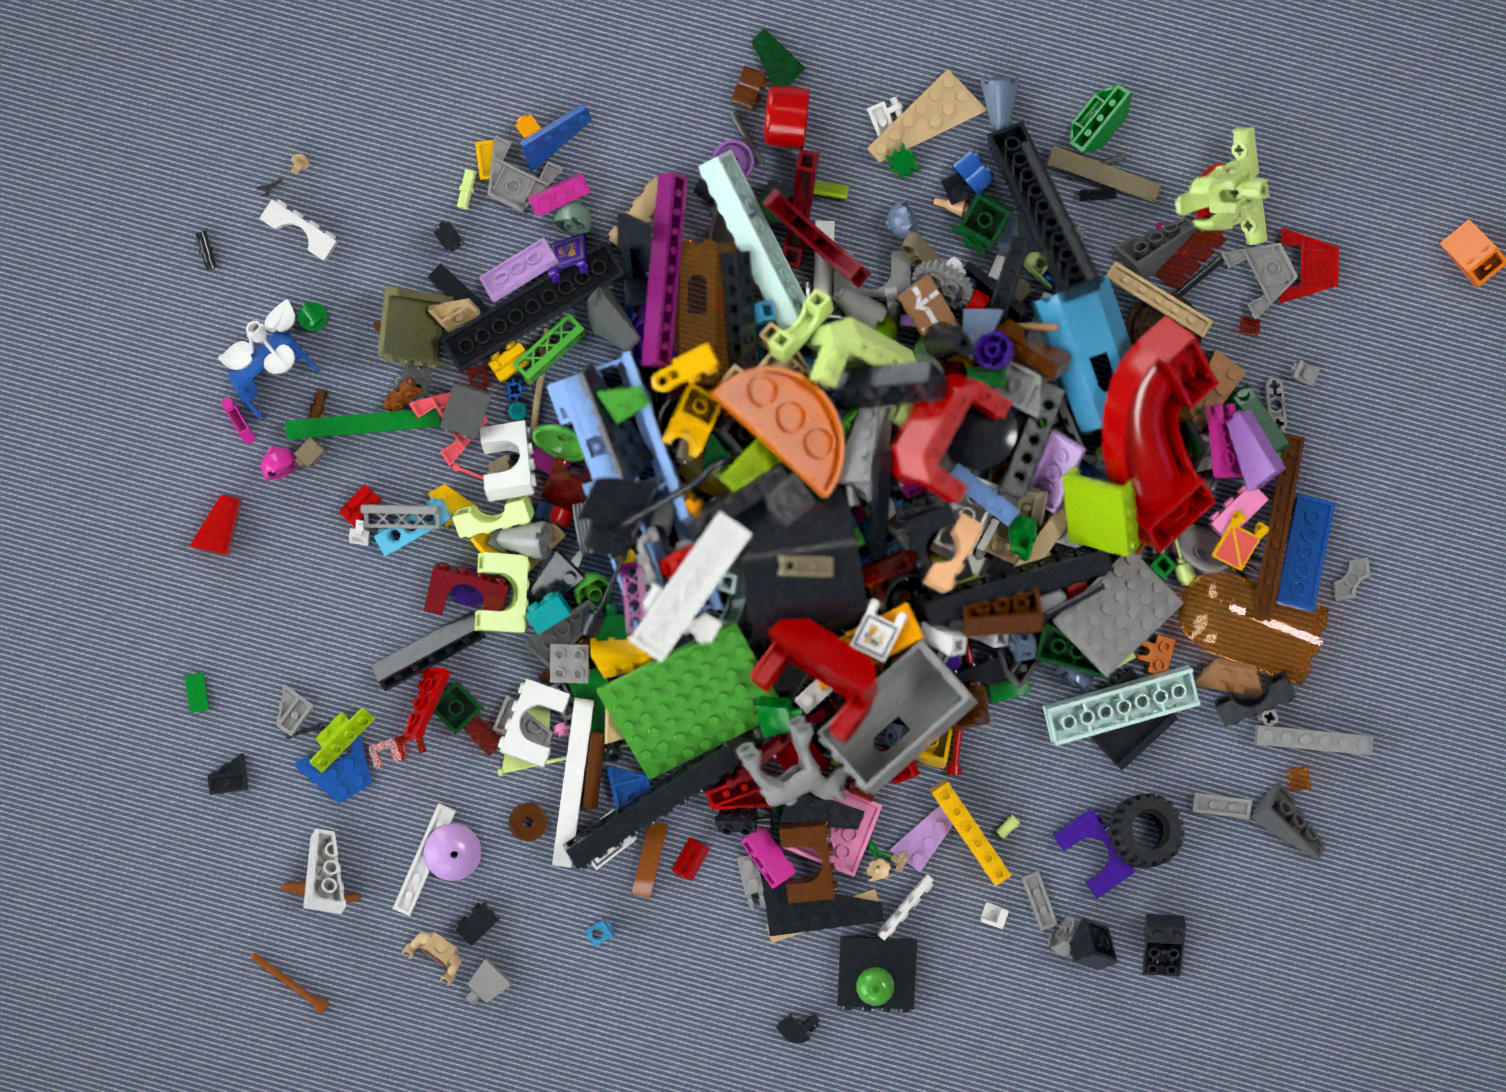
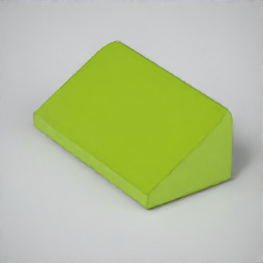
M816 181L814 195L846 200L849 186Z

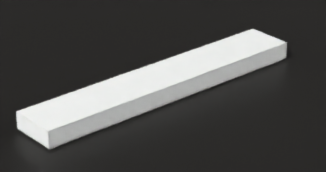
M438 803L392 909L411 916L430 872L424 859L426 840L438 827L451 824L456 810Z

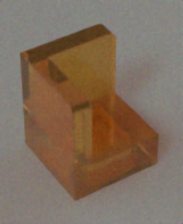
M1306 766L1286 769L1289 790L1291 792L1305 789L1311 790L1308 768Z

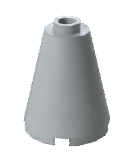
M847 286L839 287L834 293V301L846 317H852L874 330L877 328L875 326L878 321L882 322L887 314L888 308L884 304Z
M546 521L502 529L497 535V543L500 544L501 548L540 560H546L551 553L552 548L548 547L549 542H553L551 525Z

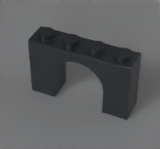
M947 502L903 518V530L910 539V542H908L909 549L915 555L916 560H914V564L922 576L920 583L923 589L931 593L936 590L923 583L931 566L934 564L926 553L927 541L935 531L957 523L952 506ZM966 557L962 562L965 564L960 574L956 573L953 579L956 581L955 584L974 577L969 560Z

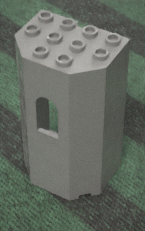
M920 640L876 679L878 692L870 712L847 744L830 734L829 725L837 715L817 731L820 736L818 740L825 748L827 747L828 750H832L830 753L832 757L841 765H844V771L857 780L855 782L856 785L866 794L870 792L875 795L978 704L977 700L971 696L972 694L923 640ZM900 717L910 731L887 751H878L874 746L876 736L895 719Z

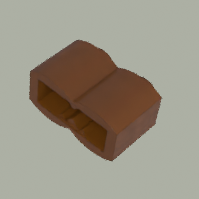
M744 66L731 102L751 111L753 107L757 108L761 97L758 96L761 89L765 90L768 79L765 78L766 74Z

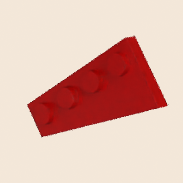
M430 667L421 672L424 674V677L418 683L417 688L420 691L418 697L414 698L413 701L415 709L409 715L404 733L406 738L421 740L424 736L428 722L432 718L436 704L439 702L444 686L448 682V677L451 673L448 669Z

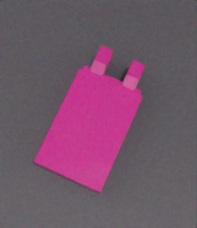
M1235 404L1207 405L1214 478L1243 477L1227 426V422L1236 413Z

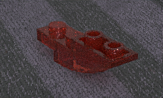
M902 549L889 556H884L862 565L861 571L864 587L883 582L913 570V567H915L914 560H916L914 553L910 549L908 551Z

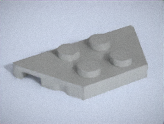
M1012 361L1006 367V387L990 388L1013 402L1012 406L1040 419L1044 378Z

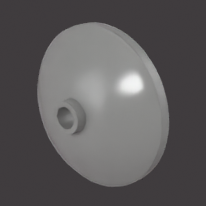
M1191 525L1178 537V544L1182 555L1195 568L1203 572L1220 573L1228 567V564L1211 556L1221 539L1214 531L1203 526Z

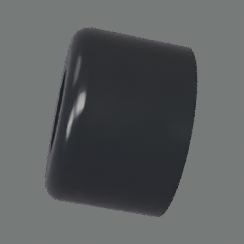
M896 570L886 574L878 582L873 592L872 599H876L880 603V607L875 614L880 617L899 607L898 596L903 590L907 589L913 595L910 607L920 628H922V622L926 621L920 616L916 596L929 592L923 589L920 583L922 576L909 570Z

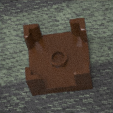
M971 682L969 685L972 687L967 688L978 704L950 727L952 730L956 731L990 723L986 686L980 682Z

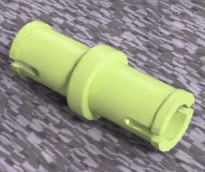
M471 170L464 171L462 186H459L460 195L456 207L468 210L471 194L474 193L473 185L477 172Z

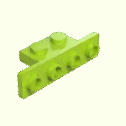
M364 707L351 719L344 712H341L315 738L322 748L309 762L320 772H324L375 720V717Z

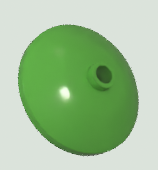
M545 424L534 430L532 435L533 441L545 453L565 461H581L585 459L577 434L573 429L559 424Z

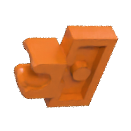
M1156 634L1154 644L1144 641L1141 646L1145 647V653L1142 655L1136 654L1135 657L1136 659L1149 662L1147 672L1157 674L1168 671L1176 639Z

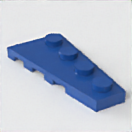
M584 103L520 142L528 168L532 172L592 121L588 107Z

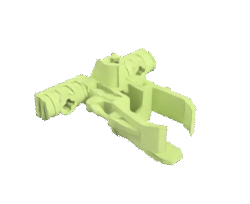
M1254 127L1236 128L1232 130L1234 134L1232 154L1236 161H1230L1225 166H1216V169L1208 176L1195 178L1190 187V192L1184 193L1177 198L1176 208L1177 214L1184 216L1195 210L1209 207V212L1216 214L1208 221H1193L1197 228L1201 230L1232 229L1233 225L1241 222V229L1245 233L1246 244L1255 245L1267 241L1263 199L1270 197V194H1268V179L1256 178L1259 174Z

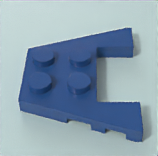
M361 734L349 745L353 752L330 765L324 772H319L309 762L311 760L309 755L296 762L294 766L340 804L372 784Z

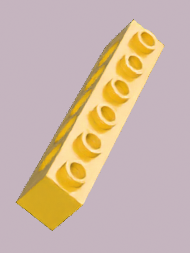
M943 779L931 787L929 791L991 882L997 886L1012 876L948 781Z

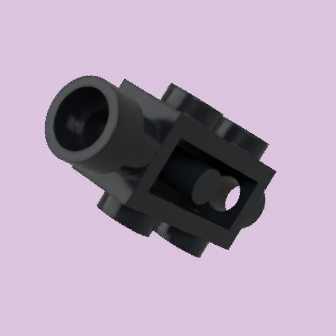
M757 808L720 809L718 815L715 816V827H718L719 832H722L724 835H730L732 832L750 835V833H756L757 828L772 830L774 826L773 815L764 814V816H759Z

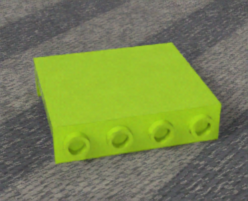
M1070 468L1062 476L1069 542L1129 557L1139 548L1136 507L1134 504L1135 493L1132 481L1121 487L1080 476L1079 468Z

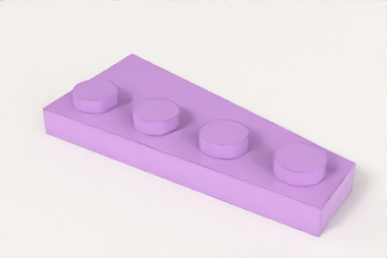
M939 805L893 845L889 851L901 856L902 852L907 850L909 854L906 863L921 872L953 824Z

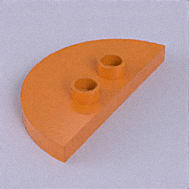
M760 367L731 376L710 393L821 498H826L830 495L842 471L845 441L841 421L836 409L827 395L815 383L805 376L785 368Z

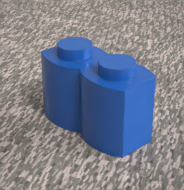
M969 151L951 167L959 174L968 188L977 195L979 191L984 190L994 181L993 176L995 174L988 166L985 168L980 163L982 159L976 152L972 153Z

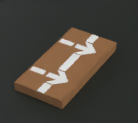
M926 274L897 296L923 340L928 332L927 329L935 322H948L963 331L930 275Z

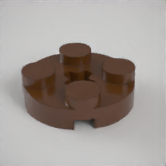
M522 803L515 807L509 819V828L512 834L518 839L525 841H534L541 837L547 828L545 811L535 803ZM527 816L529 819H533L531 827H528V825H523L525 817Z

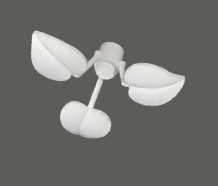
M286 299L270 312L265 320V326L258 321L250 322L246 327L249 343L240 341L233 344L225 353L218 357L221 363L233 370L246 368L252 362L250 354L254 353V340L255 342H263L272 352L264 360V367L269 373L280 374L287 372L294 364V352L286 345H280L274 350L266 341L267 333L265 330L272 333L276 330L278 332H285L293 326L296 317L289 300Z

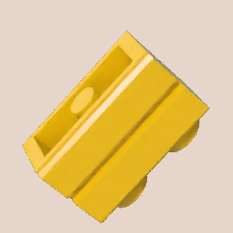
M513 341L505 347L507 351L502 354L497 352L489 358L491 361L488 365L501 383L518 372L513 363L527 352L520 342L516 344ZM524 361L519 366L523 369L532 361Z

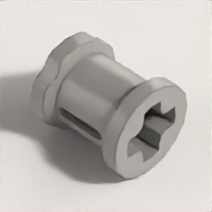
M1273 709L1269 711L1264 710L1258 714V719L1261 724L1272 726L1277 723L1278 715ZM1265 714L1272 716V719L1267 720L1264 718Z

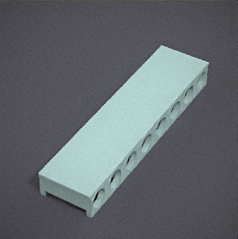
M1189 665L1043 705L1051 742L1057 746L1201 705L1194 682L1193 669Z

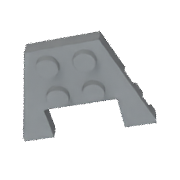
M496 135L494 138L487 196L523 212L530 204L527 197L544 190L562 172L563 168L547 161L540 178H536L503 161L511 142Z
M1281 243L1221 253L1229 269L1247 260L1265 295L1247 304L1255 320L1298 278Z

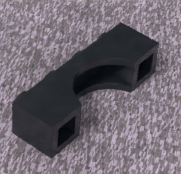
M1284 670L1267 677L1268 682L1265 691L1256 698L1242 699L1230 693L1215 699V708L1224 726L1236 725L1245 718L1255 717L1264 710L1269 711L1276 705L1292 701L1296 697L1295 689L1286 671Z

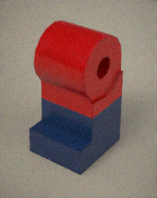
M541 498L534 517L568 527L573 511Z

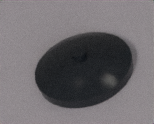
M969 405L945 452L956 464L959 463L964 468L970 470H986L1001 464L1011 454L1017 441L1018 429L1012 410L1009 408L1004 419L999 417L997 420H993Z

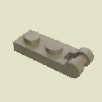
M778 555L780 569L777 570V575L832 577L833 557ZM788 562H793V570L787 569Z

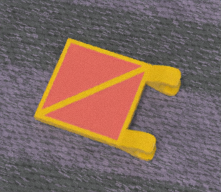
M1235 510L1231 523L1211 556L1242 571L1260 539L1269 531V527L1262 522H1258L1253 534L1239 527L1245 521L1246 515Z

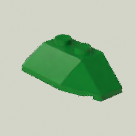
M1118 83L1113 85V87L1096 92L1071 122L1070 145L1083 154L1104 147L1127 118L1132 93Z

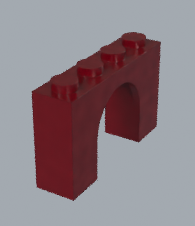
M447 562L435 563L424 611L442 615L450 589L459 584H470L481 592L484 599L483 610H504L510 582L505 577H493L487 573L469 571L468 568L463 566L453 567Z

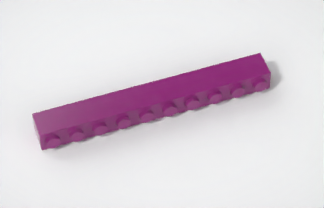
M675 172L658 174L653 227L654 238H652L641 366L655 369L667 368L671 366L688 180L687 175Z

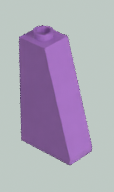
M1240 410L1234 413L1232 419L1227 422V426L1249 492L1258 490L1286 468L1251 410L1245 412Z

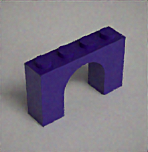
M1089 808L1053 833L1052 836L1064 852L1084 838L1093 837L1104 842L1108 849V861L1102 870L1085 881L1091 892L1098 899L1135 872L1132 869L1134 867L1131 866V863L1125 864L1122 862V856L1117 857L1114 854L1116 849L1110 847L1109 843L1112 840L1110 837H1107V831H1110L1107 826L1103 828L1099 822L1102 820L1096 810L1092 812Z

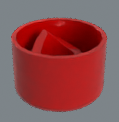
M773 85L769 88L764 125V143L766 145L804 149L810 89Z

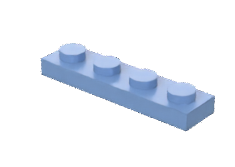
M959 463L950 473L968 485L965 494L1006 526H1009L1020 512Z

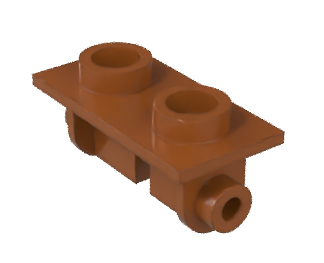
M412 377L406 378L398 386L400 392L395 388L390 394L385 396L383 408L390 411H399L410 400L414 399L422 389L414 385L416 381Z

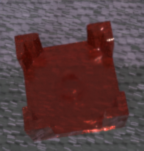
M558 456L541 497L573 511L572 505L580 504L585 494L583 485L589 483L591 473L586 468H584L581 476L564 470L563 467L566 460Z
M403 734L368 746L374 767H382L378 751L390 748L395 762L407 759L403 743L412 740L406 738ZM423 738L415 740L419 754L427 752Z

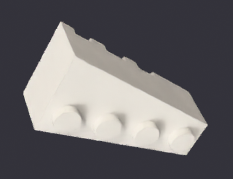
M315 829L311 835L304 908L342 914L346 908V900H344V887L341 882V868L338 863V850L334 831Z

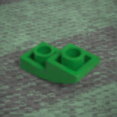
M1004 679L992 685H986L991 703L1004 701L1031 692L1028 680L1021 689L1009 679Z

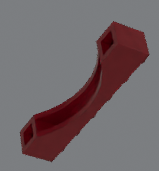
M801 149L799 150L792 205L810 220L821 152ZM787 229L783 253L790 266L800 268L803 264L806 243L791 230Z

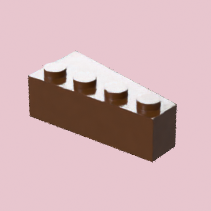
M1038 587L1032 588L1027 593H1023V591L1017 592L1012 597H998L993 602L983 601L964 606L963 628L965 637L1043 631V611Z

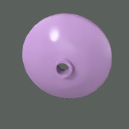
M451 823L438 827L429 835L424 846V859L428 868L434 875L447 881H457L468 877L475 871L481 860L482 851L478 837L471 829L461 824ZM452 851L457 852L456 857L450 856Z

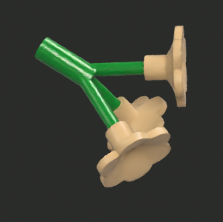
M870 837L867 847L873 854L874 860L869 863V868L867 869V874L872 876V878L868 879L869 882L892 877V874L888 872L891 869V865L882 858L878 859L879 854L897 863L896 872H902L909 852L907 850L903 851L901 856L888 854L879 850Z

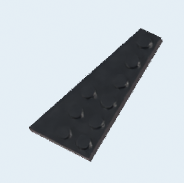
M590 363L577 376L585 396L590 398L593 406L591 412L593 416L597 417L600 424L597 427L609 456H612L616 465L613 467L615 474L619 473L621 479L635 481L654 456L629 418L618 424L616 423L597 394L598 390L607 391L610 389L594 365Z
M762 879L770 936L884 921L882 902L835 893V898L830 900L788 903L785 883H781L772 889L767 880Z

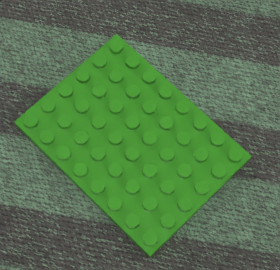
M735 620L721 626L711 644L708 642L702 644L695 639L668 653L662 662L656 659L596 689L597 694L649 780L721 745L723 741L727 742L759 726L760 723L756 710L759 696L778 697L773 686L766 692L751 682L749 674L758 664V660Z

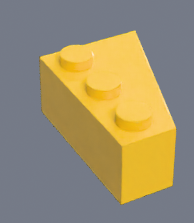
M627 636L626 640H615V637H608V641H596V638H590L591 657L604 679L630 673L656 660V658L629 640L631 636Z

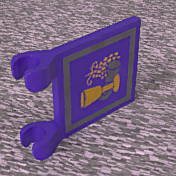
M585 233L549 244L559 261L548 272L549 277H552L553 283L560 281L559 270L577 264V267L581 269V273L589 271Z

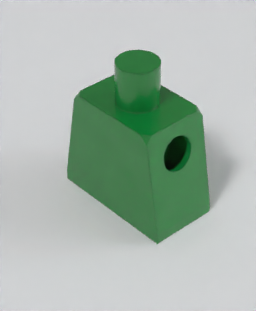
M616 604L605 605L606 619L599 634L596 635V641H608V637H615V640H626L627 636H631L627 634L626 616L617 615Z
M759 696L756 704L763 738L790 732L789 720L796 716H804L802 708L792 709L789 698Z

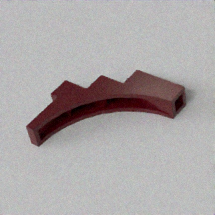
M776 189L762 203L789 230L796 234L858 289L871 275L863 265L829 238Z

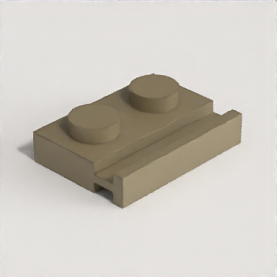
M1029 487L1026 496L1018 499L1017 509L1020 512L1016 517H1030L1039 526H1042L1049 490L1040 491V489Z

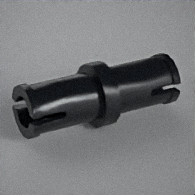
M207 230L195 233L200 248L198 251L202 255L205 270L217 268L212 252L214 248L210 245Z

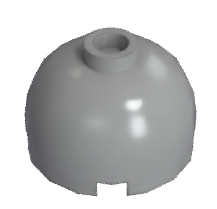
M1067 917L1058 924L1061 928L1057 933L1054 930L1052 931L1048 940V946L1060 955L1069 956L1071 950L1069 943L1080 922L1073 917Z

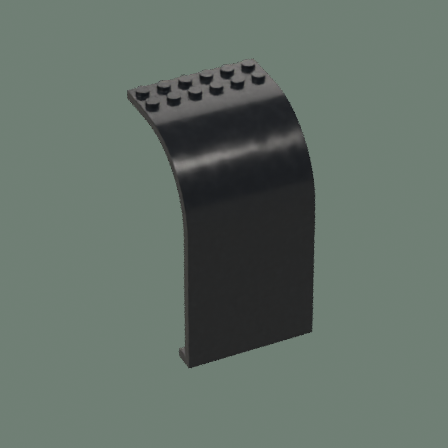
M790 469L787 473L791 481L733 517V521L752 533L740 550L739 556L758 660H761L772 645L768 631L780 620L810 619L840 638L845 635V632L859 627L867 612L868 607L845 484H836L828 497L821 498ZM778 555L833 557L832 577L777 575V570L780 569ZM788 562V570H793V562Z

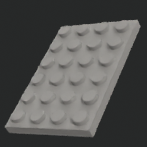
M1135 552L1129 557L1121 556L1112 564L1113 571L1107 572L1106 576L1097 578L1086 589L1088 590L1099 583H1103L1105 585L1104 590L1063 611L1052 621L1106 678L1184 603Z

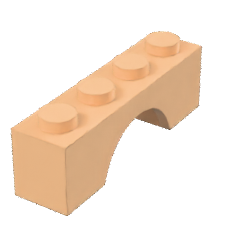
M964 513L957 518V523L954 524L949 533L956 544V553L953 560L946 563H934L923 581L924 584L942 594L947 590L951 591L956 582L953 580L956 573L960 574L965 566L962 563L963 560L971 555L974 549L971 547L973 542H977L982 534L980 529L983 524Z

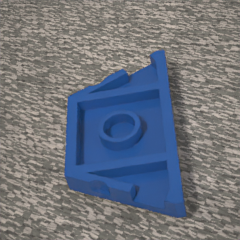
M612 766L607 767L616 809L651 787L647 775Z

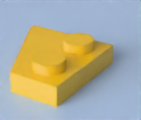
M446 484L428 493L431 499L434 497L437 500L443 498L452 515H454L457 509L473 505L479 509L478 506ZM453 519L445 523L446 527L454 523Z

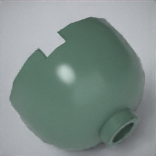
M573 200L556 210L553 226L564 233L568 229L574 230L572 232L574 235L587 234L591 228V213L580 201Z

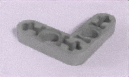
M1273 377L1265 383L1267 412L1274 422H1276V419H1279V422L1283 423V426L1279 428L1283 432L1287 427L1284 388L1282 381L1279 378ZM1272 381H1275V384H1279V388H1276V394L1280 393V397L1270 398L1269 394L1273 395V389L1269 388ZM1273 400L1281 402V408L1278 411H1274L1271 408Z

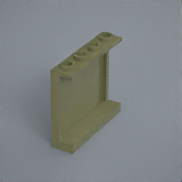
M385 287L377 356L385 357L387 362H397V359H399L400 364H411L412 361L414 366L424 367V364H427L428 368L438 369V365L446 366L445 362H438L442 325L428 312V306L451 302L454 297L404 288Z

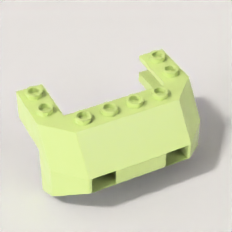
M845 317L819 326L804 344L819 353L809 380L821 384L824 388L829 387V385L837 386L844 367L856 368L916 362L912 350L852 317ZM913 404L892 405L886 421L901 428Z

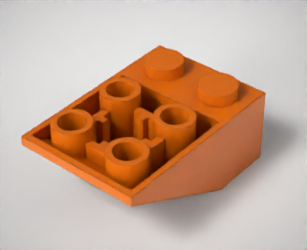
M1469 219L1439 243L1475 288L1480 287L1506 265V257Z

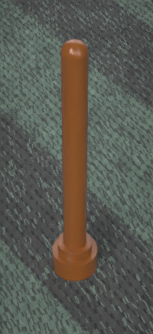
M251 954V960L312 1003L317 1013L321 1015L330 1003L324 998L315 997L258 954Z

